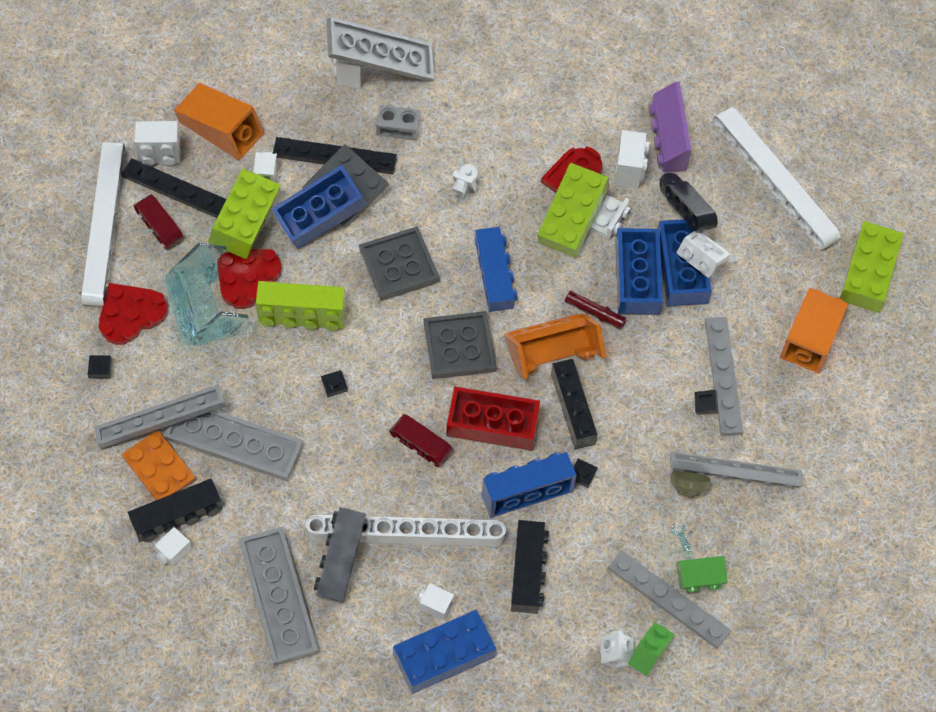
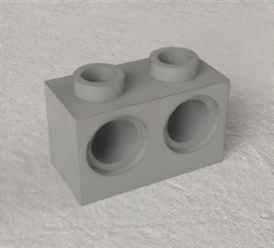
M380 105L376 123V136L416 141L420 122V110Z

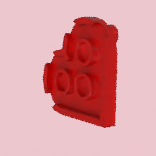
M588 146L576 149L572 147L541 178V183L556 193L570 163L601 174V156L595 149Z
M251 249L247 259L231 252L216 253L222 299L235 309H247L254 306L257 298L258 281L275 282L281 276V262L272 249Z
M109 283L99 318L101 335L109 343L125 345L127 344L126 342L132 341L135 337L137 338L142 329H152V327L159 325L167 316L168 306L165 296L152 289Z

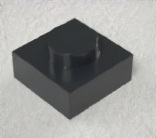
M89 355L88 378L110 379L111 355Z
M341 370L321 376L327 398L348 392V387Z
M716 390L694 392L695 412L697 415L719 413Z
M577 459L573 467L576 473L575 482L589 488L598 467Z

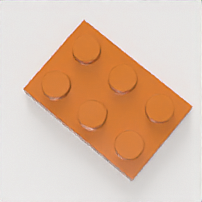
M158 430L121 454L122 458L155 500L183 490L196 481L195 476Z

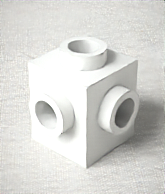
M612 631L610 635L601 637V664L612 668L629 666L628 662L634 650L633 638L625 635L622 631Z

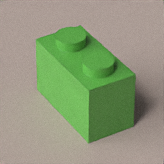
M724 556L676 562L680 589L686 588V593L700 591L699 587L708 586V590L721 589V584L728 583Z
M655 622L638 643L628 665L648 676L665 653L675 634Z

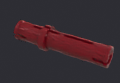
M572 290L569 291L565 298V303L595 316L602 323L606 322L620 330L626 323L627 318L615 313L610 307L599 305Z

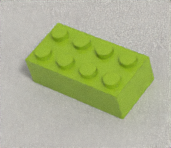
M570 163L537 234L538 243L577 258L609 188V177Z
M242 168L212 227L208 243L247 259L277 198L281 185Z
M863 221L840 299L851 305L880 313L885 302L904 235L903 232Z
M258 281L256 298L258 323H262L264 326L283 325L287 328L304 326L307 329L320 327L330 331L343 329L345 288Z

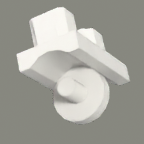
M466 164L462 166L460 173L456 170L453 173L455 184L452 189L455 191L454 195L464 200H467L470 191L475 192L477 189L475 180L478 176V171L474 165Z

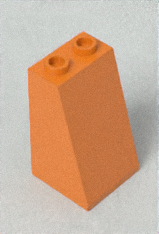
M201 83L174 109L179 123L238 161L265 134L252 105Z
M809 288L788 334L780 358L820 374L849 303L844 302L840 298L826 295L820 290Z

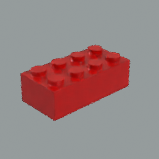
M454 386L447 420L446 436L532 450L540 400Z

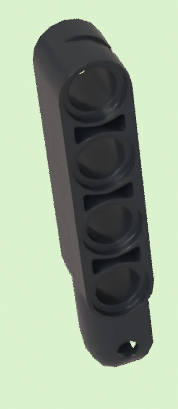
M665 173L660 177V191L695 232L717 228L718 219L715 211L688 181H683L675 173Z

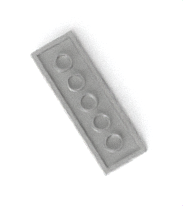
M329 17L326 20L328 57L427 82L434 80L432 43L334 17Z
M216 410L169 425L164 434V438L168 441L284 481H288L304 444L301 439Z
M283 527L239 538L273 665L318 654Z

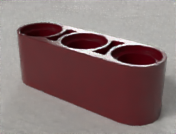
M150 194L133 204L136 213L142 216L141 219L149 230H153L152 234L160 244L163 243L165 250L184 239L179 227L154 195Z
M403 414L389 430L393 438L397 437L400 439L399 442L412 451L416 450V454L429 463L431 461L435 463V467H440L453 451L448 442L406 414Z

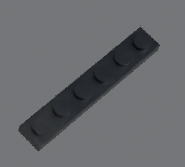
M276 137L272 154H277V158L324 165L342 146ZM349 147L376 172L394 175L397 154Z
M133 158L130 159L121 173L122 177L215 218L218 217L227 200Z

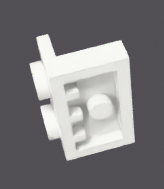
M606 195L590 231L610 240L613 234H617V228H621L622 224L620 222L622 218L626 219L630 213L631 208L628 207L630 199L625 198L624 202H621Z
M694 231L686 236L677 251L679 256L707 277L712 276L716 267L725 262L730 255L701 231Z

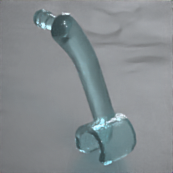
M674 523L671 531L679 537L685 559L691 560V548L684 533L686 527L683 524L682 532L678 533L675 531Z

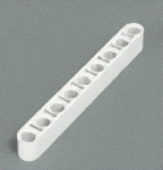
M730 107L714 116L715 126H719L720 132L728 141L732 142L731 145L736 151L745 157L743 159L752 170L755 169L757 171V176L765 185L769 186L768 189L774 196L782 201L780 203L784 208L794 215L795 221L802 229L805 228L806 234L815 244L819 245L818 248L820 250H824L840 240L838 229L735 108Z
M102 143L82 289L83 305H104L103 301L108 287L106 280L109 279L110 265L108 263L111 262L113 248L111 243L114 241L115 233L113 225H116L117 211L115 209L118 207L120 195L118 190H120L122 179L120 172H123L124 158H122L125 155L124 143Z
M312 515L306 521L308 538L312 541L326 542L328 533L333 534L335 526L331 524L333 515ZM366 516L364 528L367 530L362 532L359 543L496 547L504 542L506 527L498 520ZM313 526H320L321 530L312 531L311 528ZM380 528H387L389 531L387 533H380L378 530ZM407 528L410 529L411 532L409 534H403L401 530ZM425 529H431L433 533L427 535L423 533V531ZM447 530H454L456 534L448 535L445 532ZM474 530L478 532V535L471 536L468 532ZM498 531L501 535L495 537L490 532Z

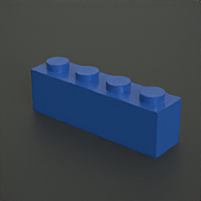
M500 227L475 230L474 240L488 311L514 309V301H517L518 297L516 288L512 289L511 283H514L513 271L508 269L510 256L509 252H505L504 249L506 246L505 234H501Z

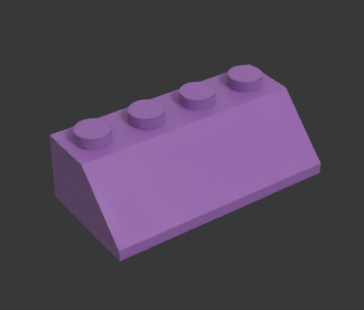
M676 81L653 94L652 102H649L648 106L649 114H653L651 128L652 131H656L654 146L655 149H659L657 164L661 166L662 173L687 171L691 154L680 81Z

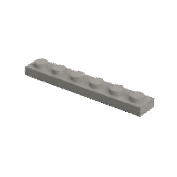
M727 317L705 318L713 385L718 395L719 413L717 414L720 435H742L743 428Z
M217 384L95 426L98 446L102 449L225 407L221 387Z
M671 452L670 468L680 472L690 470L701 475L711 473L717 474L722 478H730L732 476L739 477L743 481L759 480L764 484L780 483L790 488L802 487L803 476L801 470Z
M621 550L608 566V570L714 648L718 649L730 634L731 630L624 551Z

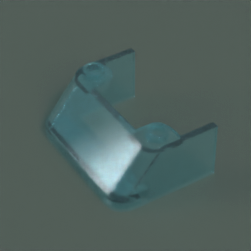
M199 242L166 276L167 291L182 340L186 345L195 346L228 337L248 319L247 314L218 312L210 284L218 275L215 261L227 250L226 246Z

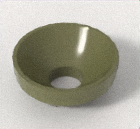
M674 471L671 473V483L677 490V493L687 497L699 496V494L709 489L711 484L709 477L696 472Z

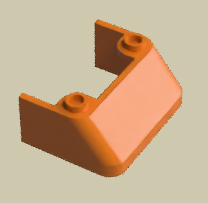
M574 314L504 334L515 370L524 379H527L528 375L534 373L537 365L577 355L582 357V359H591L595 357V354L601 358L607 357L601 326L586 314Z

